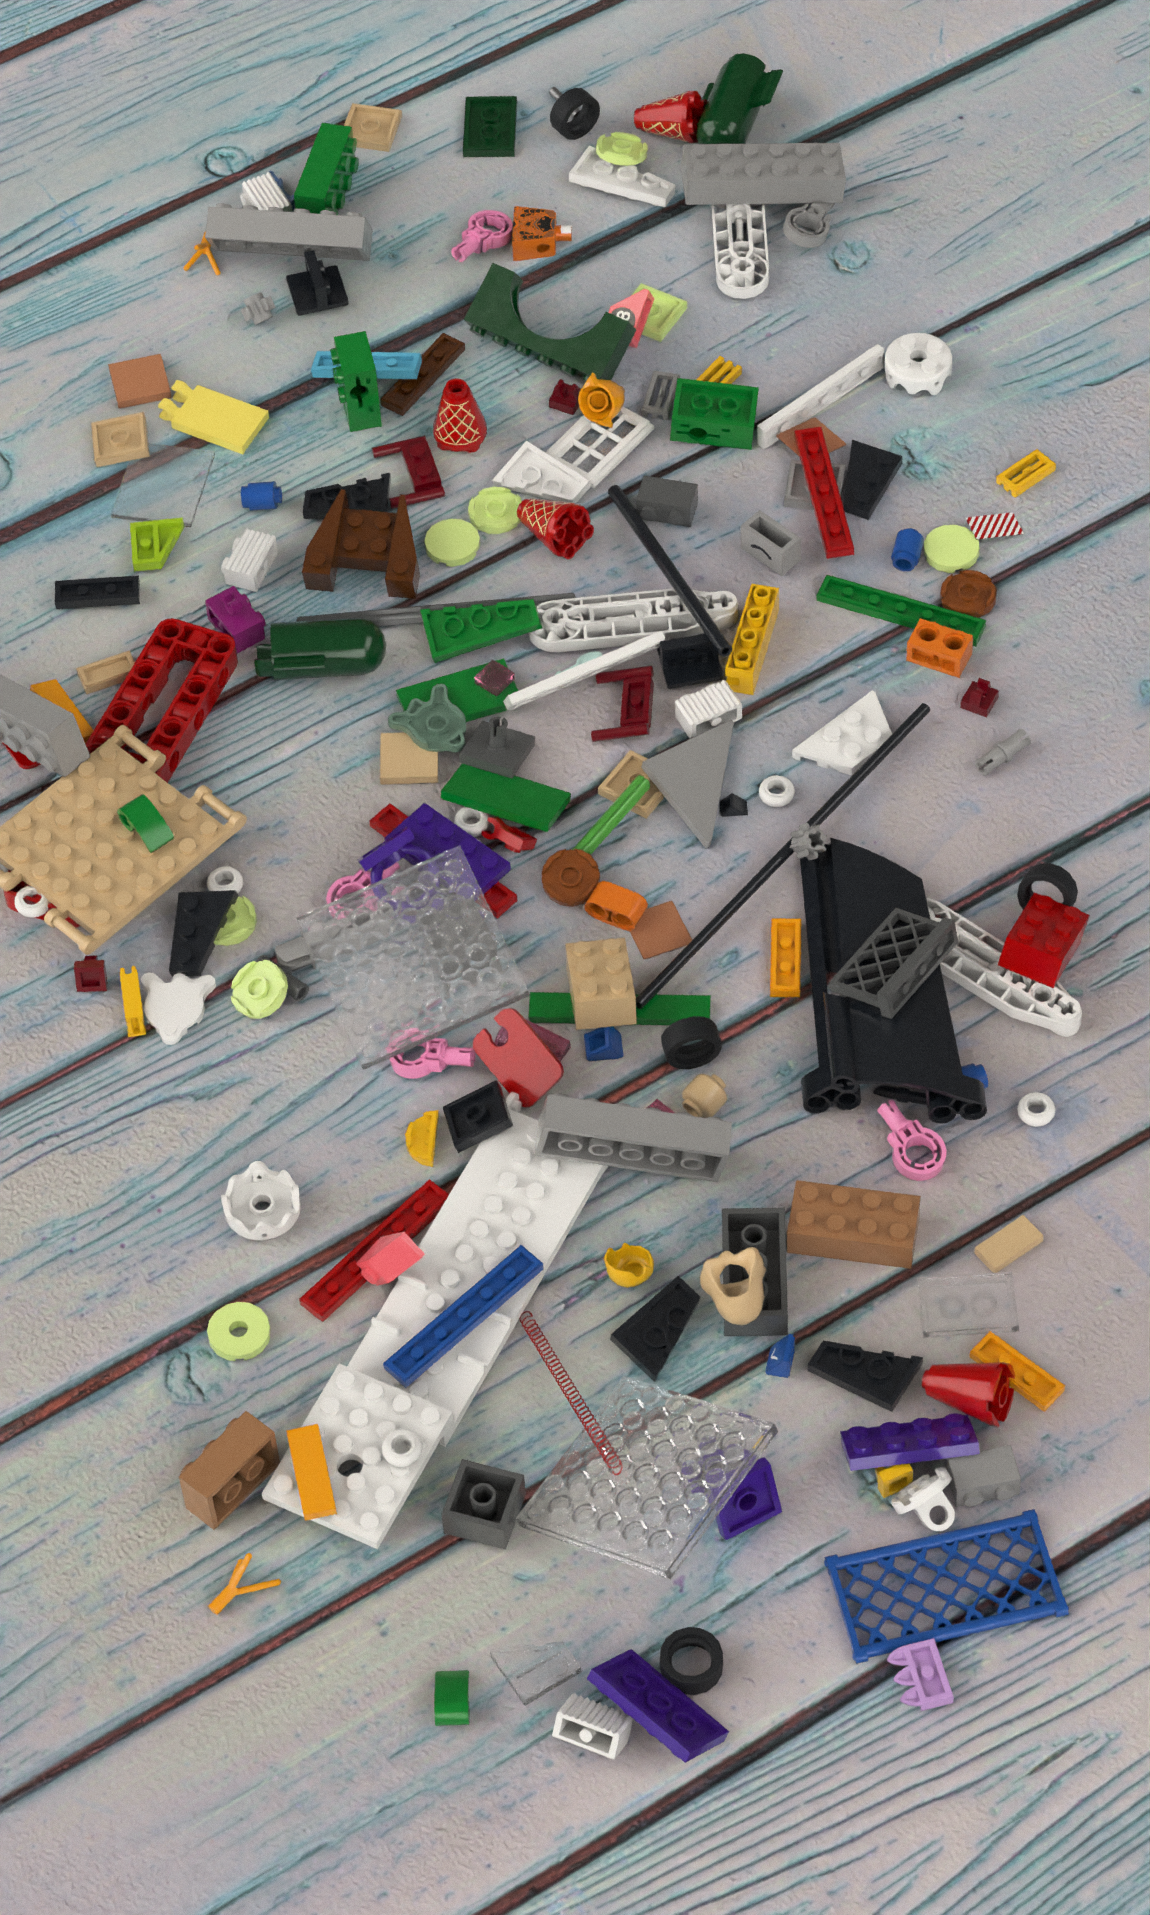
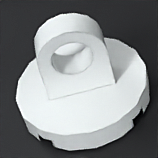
M939 1467L934 1470L937 1475L930 1477L929 1474L920 1476L899 1491L897 1495L899 1500L894 1498L891 1502L898 1514L914 1510L922 1524L933 1531L948 1529L955 1518L954 1509L942 1491L952 1478L946 1468ZM940 1505L944 1508L945 1518L941 1523L934 1524L930 1520L929 1513L933 1507Z

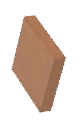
M161 354L108 364L119 409L159 401L163 398H172Z

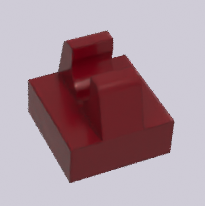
M560 379L549 398V407L574 415L579 408L578 396L581 388L574 383L573 385L566 384L564 380Z
M979 678L977 682L972 681L961 699L960 708L987 718L999 698V690L991 688L990 681Z
M97 955L85 956L84 961H75L74 974L77 992L107 991L108 982L105 960H98Z

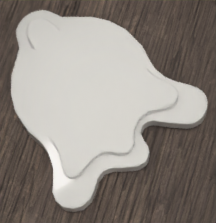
M154 973L144 974L141 977V983L148 994L144 1005L147 1023L156 1028V1032L161 1036L165 1044L174 1045L178 1043L182 1036L188 1033L187 1029L193 1026L196 1022L199 1025L203 1019L205 1011L204 1002L206 997L216 987L215 978L211 975H204L193 980L182 973H177L173 976L171 982L164 983Z

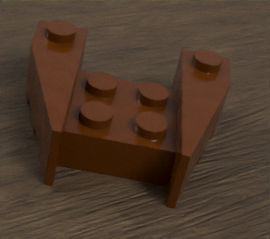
M341 489L306 548L302 569L306 589L333 592L338 568L386 572L385 582L388 597L416 599L420 571L405 495L400 494L397 513L349 509L346 490Z

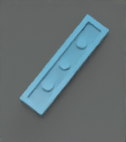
M317 351L311 368L314 378H334L332 368L337 367V365H333L330 351ZM371 352L377 379H417L422 363L420 353Z

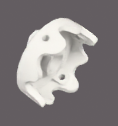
M911 333L895 339L885 352L884 369L888 386L892 389L897 384H901L909 394L928 390L931 395H937L941 391L946 377L952 374V354L950 348L940 338L926 333ZM923 358L924 360H922L921 362H916L912 359Z
M261 1161L251 1163L244 1173L232 1176L229 1179L225 1195H221L227 1223L238 1235L247 1239L269 1240L286 1233L295 1224L301 1211L299 1187L295 1184L290 1174L284 1169L280 1172L272 1171ZM259 1202L270 1203V1206L265 1210L254 1208Z

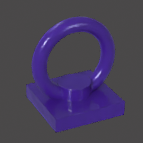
M404 827L357 859L365 871L372 868L370 882L377 900L382 905L389 903L393 907L394 912L401 914L415 913L429 906L436 898L441 886V871L437 860L427 849L417 844L409 843L415 837L407 827ZM406 855L419 858L426 865L430 878L426 892L420 898L411 902H401L393 899L384 889L382 882L383 871Z
M740 1449L721 1450L700 1460L690 1473L689 1489L692 1495L698 1501L713 1506L719 1533L725 1540L782 1512L771 1464L765 1457L759 1459L756 1455ZM728 1462H739L747 1465L707 1485L708 1491L702 1486L703 1476L717 1465Z

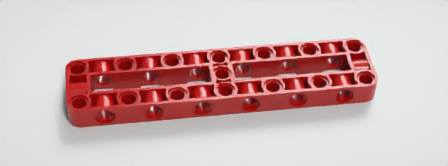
M170 618L161 621L87 740L86 747L89 754L111 738L116 729L121 725L131 729L132 734L135 736L144 721L143 716L151 703H155L168 682V675L175 663L183 662V660L195 663L146 744L154 751L158 750L166 756L165 763L155 774L168 783L237 667L238 657L233 637L178 619ZM124 744V745L121 746L120 748H122V749L124 750V748H125V746H126L127 744ZM126 751L142 764L147 761V759L139 754ZM21 881L10 891L6 892L3 890L7 906L16 912L18 911L15 908V897L22 888L29 886L24 881ZM35 894L32 897L26 895L23 899L25 903L32 905L38 903L42 897L39 894ZM52 903L48 904V911L52 908H57ZM46 913L34 918L44 920ZM67 917L65 919L74 927H80V925L77 924L70 917Z

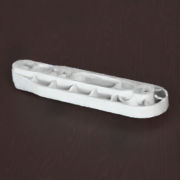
M711 204L716 282L718 288L730 297L740 299L755 297L761 294L768 286L769 259L764 204H761V211L750 209V207L760 204ZM714 207L724 208L726 211L715 214ZM732 223H735L737 236L735 242H733ZM743 223L747 225L748 241H744ZM763 224V230L752 228L754 225ZM716 225L727 227V230L716 232ZM764 242V249L753 247L754 244ZM717 244L728 246V249L717 251ZM755 265L761 268L762 271L759 273L755 272ZM755 277H763L761 282L755 284Z
M673 588L543 602L537 606L542 629L530 632L528 636L530 641L539 649L547 652H566L625 646L661 630L665 641L704 634V632ZM692 590L719 629H726L735 625L738 618V602L733 593L729 591L705 592Z
M926 898L931 920L940 922L942 919L935 917L940 915L942 918L946 917L955 921L959 943L940 963L943 975L1011 1018L1050 1029L1060 1036L1069 1037L1077 1033L1082 1019L1081 1006L1059 982L1056 983L1054 988H1051L998 966L1004 942L942 903Z

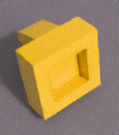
M909 1463L893 1465L887 1469L884 1467L875 1468L878 1490L883 1498L901 1491L913 1482V1469Z

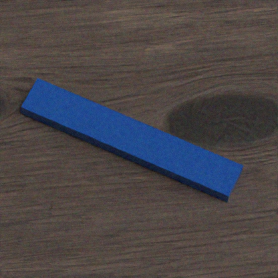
M520 1245L383 1363L384 1369L407 1388L544 1269L543 1263L525 1247Z

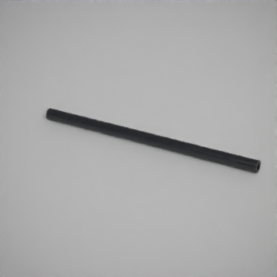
M611 486L608 489V495L721 657L730 655L732 652L731 645L620 486Z

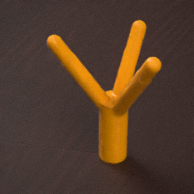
M205 231L201 244L194 246V249L198 251L183 269L188 271L202 254H207L215 274L220 275V270L210 250L211 245L205 238Z
M247 1553L244 1559L237 1561L229 1584L208 1605V1608L218 1615L236 1595L278 1586L281 1584V1580L275 1579L236 1588L252 1558V1554Z

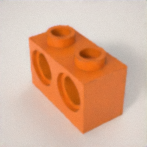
M920 618L907 642L906 661L960 678L972 655L973 635Z

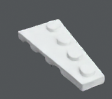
M590 145L569 172V182L599 189L606 193L625 196L632 200L651 203L654 206L666 207L675 194V184L649 172L641 174L637 171V167L633 165L624 166L609 163L601 159L596 153V148Z

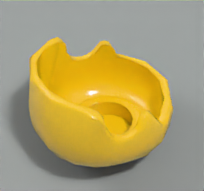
M623 1243L622 1247L616 1251L609 1247L604 1256V1263L609 1278L621 1287L638 1286L648 1280L654 1271L652 1255L650 1251L642 1246Z

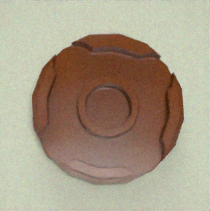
M963 570L954 576L951 574L944 580L941 586L940 600L946 609L978 618L989 613L995 606L997 589L991 582L992 579L986 574L974 570Z
M563 849L547 859L542 868L541 879L544 891L552 901L562 906L573 907L587 902L600 882L601 877L598 865L590 854L581 849Z

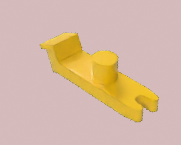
M135 966L131 967L132 972L130 974H126L123 967L120 968V982L128 1037L146 1035L139 978Z

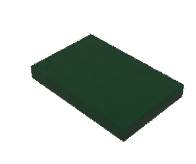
M517 96L466 97L463 157H515Z

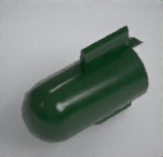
M735 54L730 57L727 63L720 69L715 83L707 85L702 100L706 99L707 102L697 124L696 137L698 143L746 144L760 107L762 105L764 107L771 102L783 70H771V72L766 73L764 71L766 65L759 58L750 54Z
M361 618L271 623L270 643L256 645L257 659H254L255 671L259 677L273 676L274 680L365 675L375 671L381 665L386 655L387 645L380 628L372 621Z

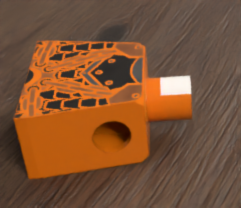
M514 206L513 261L552 257L556 254L557 241H572V225H557L555 211Z

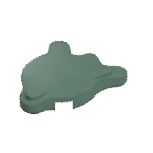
M444 684L433 686L428 702H423L418 698L412 699L406 711L395 712L388 717L390 728L403 731L411 737L417 746L424 750L432 752H459L466 745L464 738L466 734V719L464 713L448 699V688Z

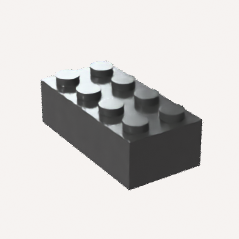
M785 1207L722 1209L723 1252L730 1251L733 1254H737L746 1248L755 1247L762 1256L764 1267L766 1268L763 1277L765 1297L759 1316L747 1325L732 1324L724 1319V1336L788 1335ZM729 1264L723 1269V1284L735 1283L749 1278L746 1269L742 1266Z

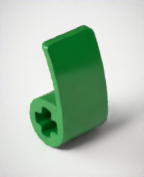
M144 794L139 795L117 810L122 824L130 832L136 830L149 852L153 853L174 839L169 826Z
M468 1670L437 1671L435 1673V1726L470 1724Z

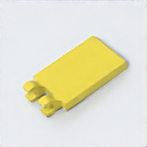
M176 380L171 387L172 390L176 391L173 395V400L184 403L181 408L177 407L173 401L167 398H163L158 404V408L163 409L159 417L163 420L171 421L172 429L242 455L269 419L268 410L197 385L192 390L181 380Z

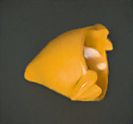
M592 372L579 392V408L590 421L612 428V419L621 411L624 405L625 390L614 381L597 379L596 374Z

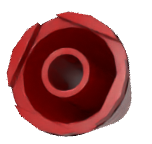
M1005 1362L934 1364L929 1370H925L922 1377V1388L925 1389L927 1396L990 1426L999 1427L998 1421L1004 1422L1012 1405L1014 1388H1009V1378L1015 1379V1372L1013 1366Z

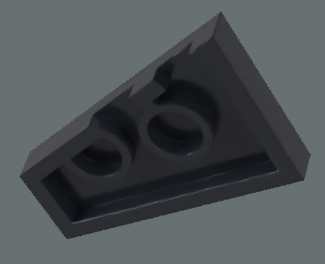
M381 474L380 479L367 481L366 478L357 479L356 484L343 487L339 484L305 491L303 519H324L341 489L346 490L349 509L387 512L391 474Z
M236 890L179 892L169 972L172 977L177 973H182L185 976H201L215 947V938L220 928H224L228 918L226 915L231 905H235L239 895Z
M677 1276L611 1334L610 1340L655 1382L699 1304L700 1296L684 1280Z
M823 1340L808 1363V1371L893 1412L922 1366L923 1357L913 1355L911 1358L894 1356V1352L883 1350L882 1354L864 1351L860 1346Z

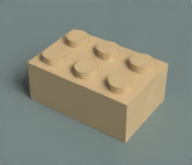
M625 938L565 943L566 971L576 1030L636 1024V996Z

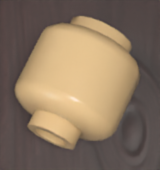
M698 1074L682 1091V1098L684 1100L682 1105L684 1109L695 1117H713L727 1101V1094L724 1090L726 1084L715 1074L711 1076Z

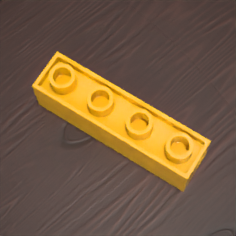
M751 583L733 641L732 652L725 667L726 682L733 692L754 695L779 612V588Z

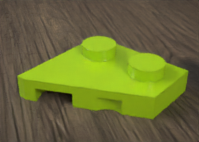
M183 517L130 523L134 572L162 569L184 529Z

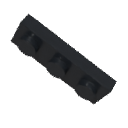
M139 575L55 581L56 609L140 604Z

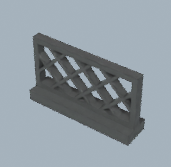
M895 908L828 983L829 989L879 1007L881 1016L892 1019L959 943L955 921L944 917L940 922H936ZM898 920L910 924L900 928H892ZM925 930L931 931L929 935L919 938L916 934ZM913 934L914 939L896 942V937ZM892 939L893 944L876 948L878 942ZM916 948L912 954L901 957L899 951ZM896 952L897 958L880 962L879 956ZM871 958L876 960V963L859 967L863 960ZM899 967L894 974L884 976L883 970ZM879 971L880 977L863 981L862 975ZM854 977L859 979L857 983L843 984L846 979ZM883 985L877 992V995L866 992V989Z

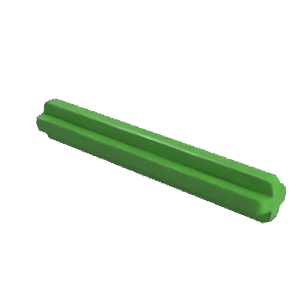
M642 775L637 776L577 843L574 849H581L591 855L649 790V780Z

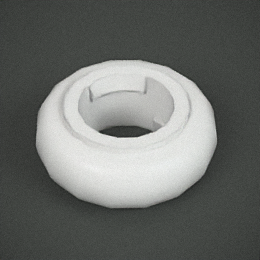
M770 776L764 779L759 787L760 799L771 807H782L789 804L795 793L794 785L784 776ZM778 788L783 790L784 792L781 794H773L769 791Z
M463 807L456 813L454 824L471 836L477 837L482 835V831L488 829L490 822L487 819L489 815L478 810ZM471 818L479 820L475 824L465 823L467 819Z
M222 866L210 873L207 878V887L209 891L236 890L238 894L243 887V878L237 869L230 866ZM224 879L232 880L228 885L218 884V882Z
M32 886L22 888L15 897V908L20 914L29 918L44 915L48 911V904L51 903L42 894V898L38 903L32 905L25 903L23 898L26 895L32 897L35 894H39Z
M1039 1092L1028 1093L1023 1096L1017 1107L1020 1119L1027 1125L1034 1127L1048 1124L1054 1118L1056 1111L1052 1099L1046 1094ZM1031 1106H1040L1044 1109V1111L1041 1113H1033L1029 1111L1028 1108Z
M400 1429L388 1434L383 1441L382 1452L388 1463L396 1467H407L419 1459L423 1447L417 1434L410 1430ZM399 1443H408L412 1446L408 1452L403 1454L393 1451V1448Z

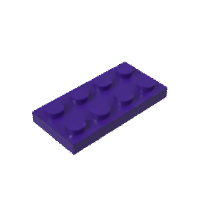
M423 803L384 838V840H387L404 827L409 828L415 837L409 843L422 846L435 857L441 871V885L464 902L471 900L476 902L511 870L510 862L426 803ZM412 855L403 857L429 876L426 865L419 858Z
M958 1413L948 1414L945 1418H917L913 1422L900 1424L897 1422H886L877 1427L855 1426L847 1431H840L841 1444L850 1471L980 1454L979 1441L969 1416Z
M632 1649L592 1668L587 1677V1680L596 1686L602 1694L610 1698L625 1714L631 1716L650 1735L657 1738L676 1757L685 1763L724 1742L729 1733L725 1727L680 1689L671 1684L661 1673Z

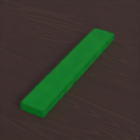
M826 575L817 593V601L912 629H915L921 618L955 630L964 631L967 634L973 635V646L975 647L986 627V620L830 575Z
M530 992L529 1023L575 1024L570 993ZM656 994L643 1009L636 1007V1024L632 1025H671L683 1018L693 1016L710 1019L711 995Z

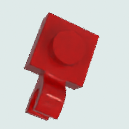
M488 817L487 821L494 825L495 830L493 833L491 831H482L484 838L488 840L499 839L505 843V848L516 853L534 849L537 842L535 837L515 826L506 825L498 817Z

